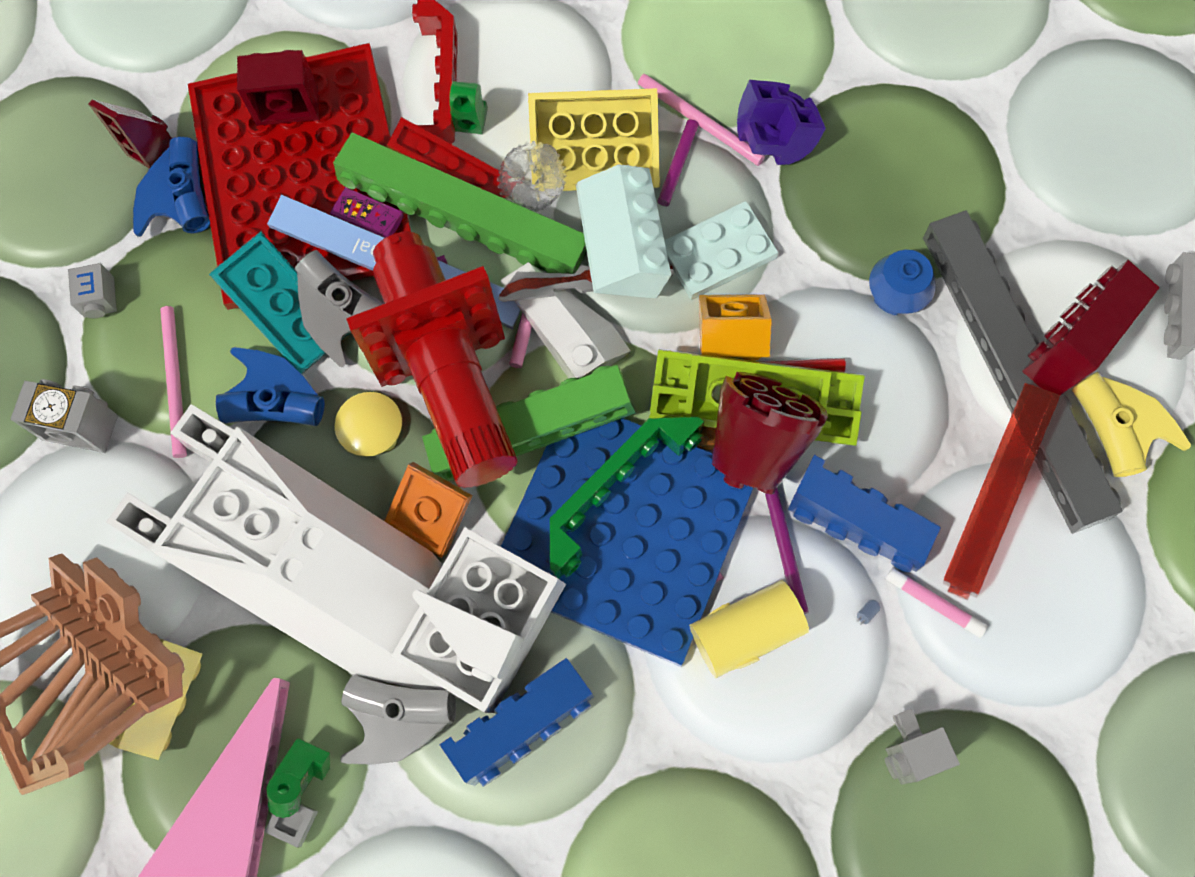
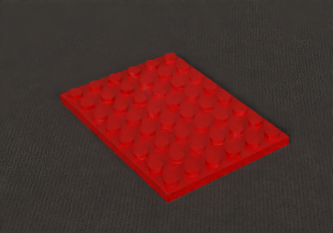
M370 43L306 57L318 86L319 120L256 126L237 90V73L188 83L217 267L261 231L294 269L306 255L318 250L334 268L350 281L374 276L373 271L274 230L267 224L281 195L326 214L331 212L345 188L337 180L333 162L352 132L382 146H387L391 135ZM357 188L351 189V190H353V191H355V192H358V193H360V194H362V195H365V196H367V197H369V198H372V197L369 196L368 193L363 192V191H361V190H359V189H357ZM385 201V202H381V203H383V204H386V205H388V206H390V207H393V208H395V209L401 211L397 206H395V205H393V204H391V203H389V202H386V201ZM402 212L404 218L395 233L412 232L408 214ZM221 288L223 305L226 309L238 308Z

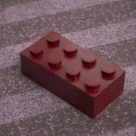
M1129 259L1117 269L1113 265L1106 269L1096 280L1098 284L1093 285L1089 283L1075 297L1079 302H1073L1060 315V318L1064 321L1062 323L1058 321L1045 333L1046 343L1041 341L1027 355L1031 361L1022 372L1053 400L1099 368L1160 287Z

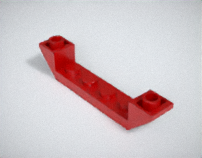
M417 0V4L412 5L414 23H419L422 36L436 35L437 48H440V55L435 56L436 75L440 76L439 82L434 83L435 101L439 102L438 110H433L434 125L418 126L452 144L455 142V129L450 113V89L452 82L457 81L458 32L454 15L436 0Z

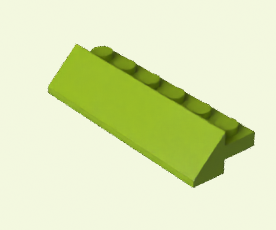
M658 349L649 418L700 417L704 421V426L716 428L720 390L725 377L734 378L736 372H748L782 382L781 387L792 390L799 398L802 397V394H807L826 409L828 418L815 441L857 445L862 412L860 411L865 378L862 374Z

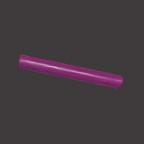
M689 119L686 122L657 202L661 206L667 207L670 205L699 123L693 119Z

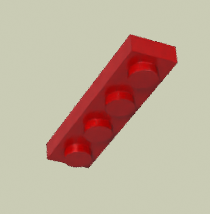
M403 117L399 120L386 146L389 149L508 200L518 181Z

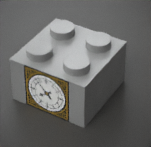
M41 379L39 383L24 381L10 420L42 441L106 453L118 415L107 407V402L97 399L93 396L94 392L82 386L74 385L71 390L61 388L60 384Z

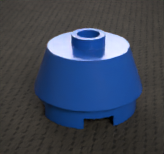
M899 250L882 258L874 265L869 277V286L877 306L889 314L898 315V313H916L925 308L934 297L936 280L932 266L924 255L914 250Z

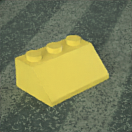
M160 639L162 644L172 653H177L184 663L185 670L182 673L183 697L145 714L109 743L118 749L159 760L161 753L170 744L172 738L171 729L176 717L185 708L186 693L191 681L195 680L200 672V660L203 655Z

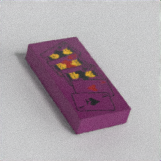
M346 187L329 213L333 217L384 238L394 234L404 218L402 211Z

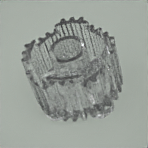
M532 141L530 145L528 142H525L523 146L518 144L516 148H512L500 165L501 168L498 171L500 175L497 178V181L500 182L498 188L502 189L500 194L505 195L504 199H509L511 202L529 210H534L535 212H538L540 209L544 210L560 196L566 184L564 179L567 177V174L563 173L566 167L561 165L564 161L558 159L560 154H557L554 147L549 144L542 145V142H539L538 145H536L535 141ZM529 171L538 176L535 184H531V180L526 181L524 177Z

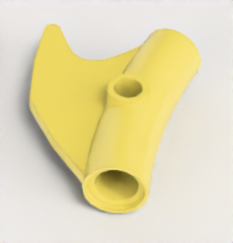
M1099 372L1090 375L1071 389L1085 409L1100 437L1114 477L1132 476L1146 471V457L1149 447L1155 439H1163L1183 451L1191 447L1190 442L1177 422L1154 397L1126 384L1102 377Z

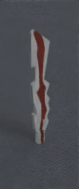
M670 263L669 266H670L671 277H672L674 271H673V266H672V264ZM581 265L575 274L517 271L499 294L498 299L501 302L554 297L555 293L553 290L572 288L577 289L579 293L592 292L593 285L590 267Z

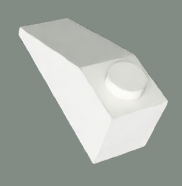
M416 589L414 590L412 597L459 659L473 667L471 675L489 683H492L494 677L506 679L522 644L523 637Z

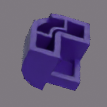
M749 80L738 108L737 132L739 141L748 142L752 154L773 155L777 165L791 164L811 153L826 129L812 99L807 98L804 100L798 94L789 91L790 84Z

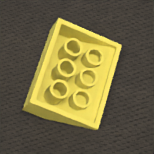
M657 88L528 93L532 192L574 191L578 181L619 164L649 168L653 188H660Z

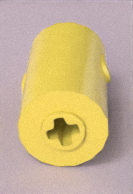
M783 580L731 605L728 602L713 610L708 616L689 625L697 648L715 678L732 670L741 669L760 661L759 657L809 633V626L804 612L794 593Z

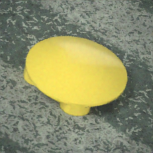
M377 392L360 393L349 398L340 407L335 418V434L339 443L347 452L363 457L375 456L395 448L402 429V416L395 402L386 395Z

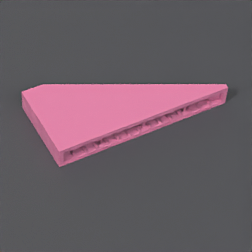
M273 678L138 877H257L269 809L267 785L275 773L290 682L280 678Z

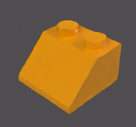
M765 294L699 295L701 354L726 358L741 357L744 360L750 361L759 360L761 357H770L772 319Z

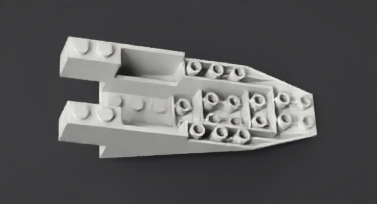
M191 404L170 433L186 448L208 460L211 464L171 519L127 492L106 523L353 675L413 689L445 690L391 658L419 608V605L412 597L414 590L416 589L427 594L443 566L437 557L419 543L238 426L234 430Z

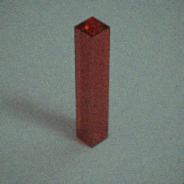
M1028 383L1024 384L944 576L943 584L949 586L948 593L964 600H968L970 595L978 597L1061 395Z

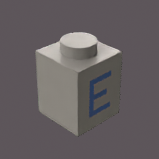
M101 263L68 269L70 304L84 318H100L107 313L117 312L114 277Z

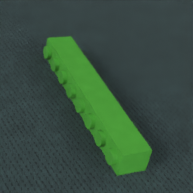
M353 132L333 162L337 180L343 186L349 189L357 188L366 192L376 201L389 202L408 215L416 214L423 217L435 227H445L455 231L465 240L480 242L497 254L505 253L512 256L522 265L529 262L534 267L546 271V273L575 274L587 253L584 233ZM564 278V280L569 281V282H572L573 279H574V278Z

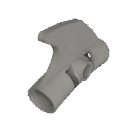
M315 250L306 255L295 267L298 277V297L303 325L318 346L339 367H344L346 361L341 347V340L344 335L351 332L346 318L385 303L369 295L348 280L318 250ZM342 294L345 296L342 301L334 300L336 295Z
M358 675L352 676L343 691L341 703L359 720L363 726L365 737L359 746L343 754L340 757V761L345 764L372 765L403 760L429 742L447 724L454 722L456 716L455 695L447 690L404 688L376 682Z

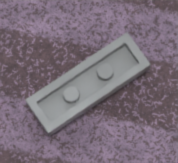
M1183 252L1172 264H1169L1165 274V282L1169 284V295L1164 305L1165 314H1168V326L1164 332V344L1168 345L1167 358L1180 360L1195 348V253Z

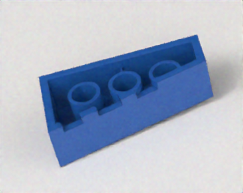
M814 454L788 507V510L793 512V517L802 523L812 525L814 522L826 528L825 532L838 540H845L847 538L859 544L858 548L866 554L872 556L880 554L890 559L891 564L902 571L911 572L913 570L917 572L924 566L941 527L902 504H895L894 507H891L887 504L888 499L884 494L874 488H858L852 481L853 476L843 470L832 473L823 468L825 460Z
M567 657L525 686L527 692L522 696L516 693L499 703L494 709L495 716L489 718L488 715L482 718L479 717L466 726L467 729L463 732L465 736L455 743L449 737L439 744L466 784L476 786L480 783L482 787H485L501 775L498 768L509 760L513 764L519 762L532 751L529 745L540 737L544 742L550 739L562 729L559 725L561 721L569 715L576 719L591 707L588 701L594 698L593 694Z

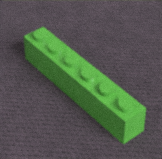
M608 365L601 366L588 376L580 379L576 377L569 378L561 382L558 387L550 390H536L530 393L528 398L517 402L508 401L496 406L516 456L636 413L618 365L612 367ZM434 428L432 433L422 436L431 471L446 481H450L454 477Z

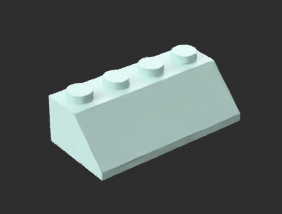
M619 164L578 181L576 191L594 293L657 298L671 277V271L650 169Z

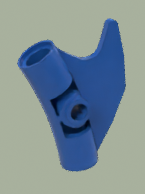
M188 137L172 138L169 142V148L151 166L138 184L133 208V232L137 237H141L144 234L149 223L156 216L171 218L183 228V231L190 234L202 232L210 226L209 214L202 194L199 174V152L195 140Z
M231 348L230 353L246 366L247 373L245 378L235 387L223 394L216 395V410L220 422L228 424L246 421H282L311 426L319 425L324 413V398L318 396L304 376L284 357L259 350Z

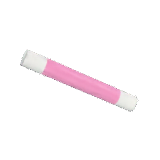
M892 567L885 580L979 638L985 633L988 627L986 624Z

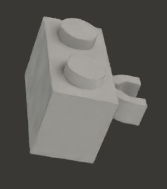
M912 709L892 716L904 742L886 748L888 757L885 758V763L892 778H898L901 785L918 782L960 765L943 727L922 734Z

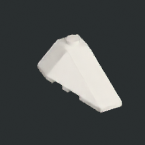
M528 262L501 279V283L505 287L517 271H541ZM529 279L511 284L506 287V290L509 294H512L522 289H538L557 283L552 279ZM565 289L553 290L555 293L554 297L515 301L568 379L574 377L580 379L588 376L595 369L601 366H611L631 352L610 322Z

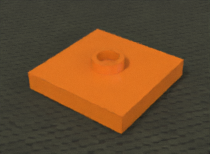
M412 462L406 468L384 521L442 558L450 548L473 495Z

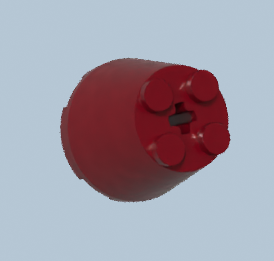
M736 372L734 378L726 376L720 390L712 465L725 475L723 480L728 485L739 489L747 485L772 495L822 431L828 418L826 409L811 396L802 394V397L799 398L792 390L781 387L782 382L769 377L748 372Z

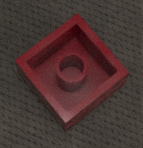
M284 50L282 52L252 53L250 55L237 56V90L256 126L319 120L318 86L303 50Z

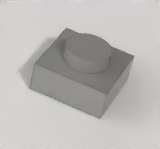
M301 804L300 809L290 817L280 818L272 815L264 832L297 848L302 847L318 811Z

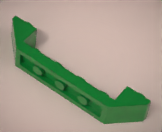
M700 417L649 418L550 517V570L552 576L560 579L564 574L566 577H569L582 562L579 559L582 556L581 547L566 532L568 530L571 532L575 531L586 519L584 513L592 505L598 507L607 499L611 493L609 488L617 480L623 482L630 476L635 469L633 464L642 455L646 458L659 445L658 438L678 456L686 449L689 452L695 449L704 437L701 434L704 421Z

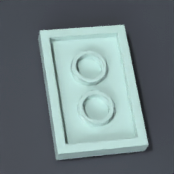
M746 201L664 240L669 264H672L673 271L691 300L777 259L778 251Z

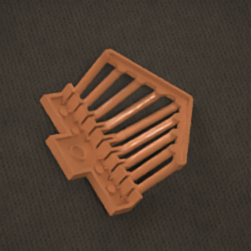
M63 553L48 558L51 587L31 594V600L36 606L0 622V638L48 616L46 622L0 651V668L60 629V638L0 693V751L22 795L70 778L83 771L84 763L145 714L183 697L182 673H184L185 668L181 657L175 652L172 653L162 644L156 634H151L141 625L138 614V606L141 605V599L138 591L134 586H129L113 568H108L97 557L83 562V570L79 564L71 562ZM72 647L73 655L16 727L12 728L6 715V707L12 704ZM85 664L84 676L32 759L28 761L23 752L21 740L29 735Z

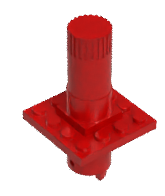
M409 231L399 232L384 238L373 250V257L376 262L373 268V275L385 304L346 318L350 331L381 387L400 384L406 377L413 376L417 389L428 409L456 484L459 487L470 488L493 482L513 470L518 461L481 372L482 367L475 352L481 348H492L501 340L506 339L485 268L481 266L446 280L434 250L424 245L419 234Z

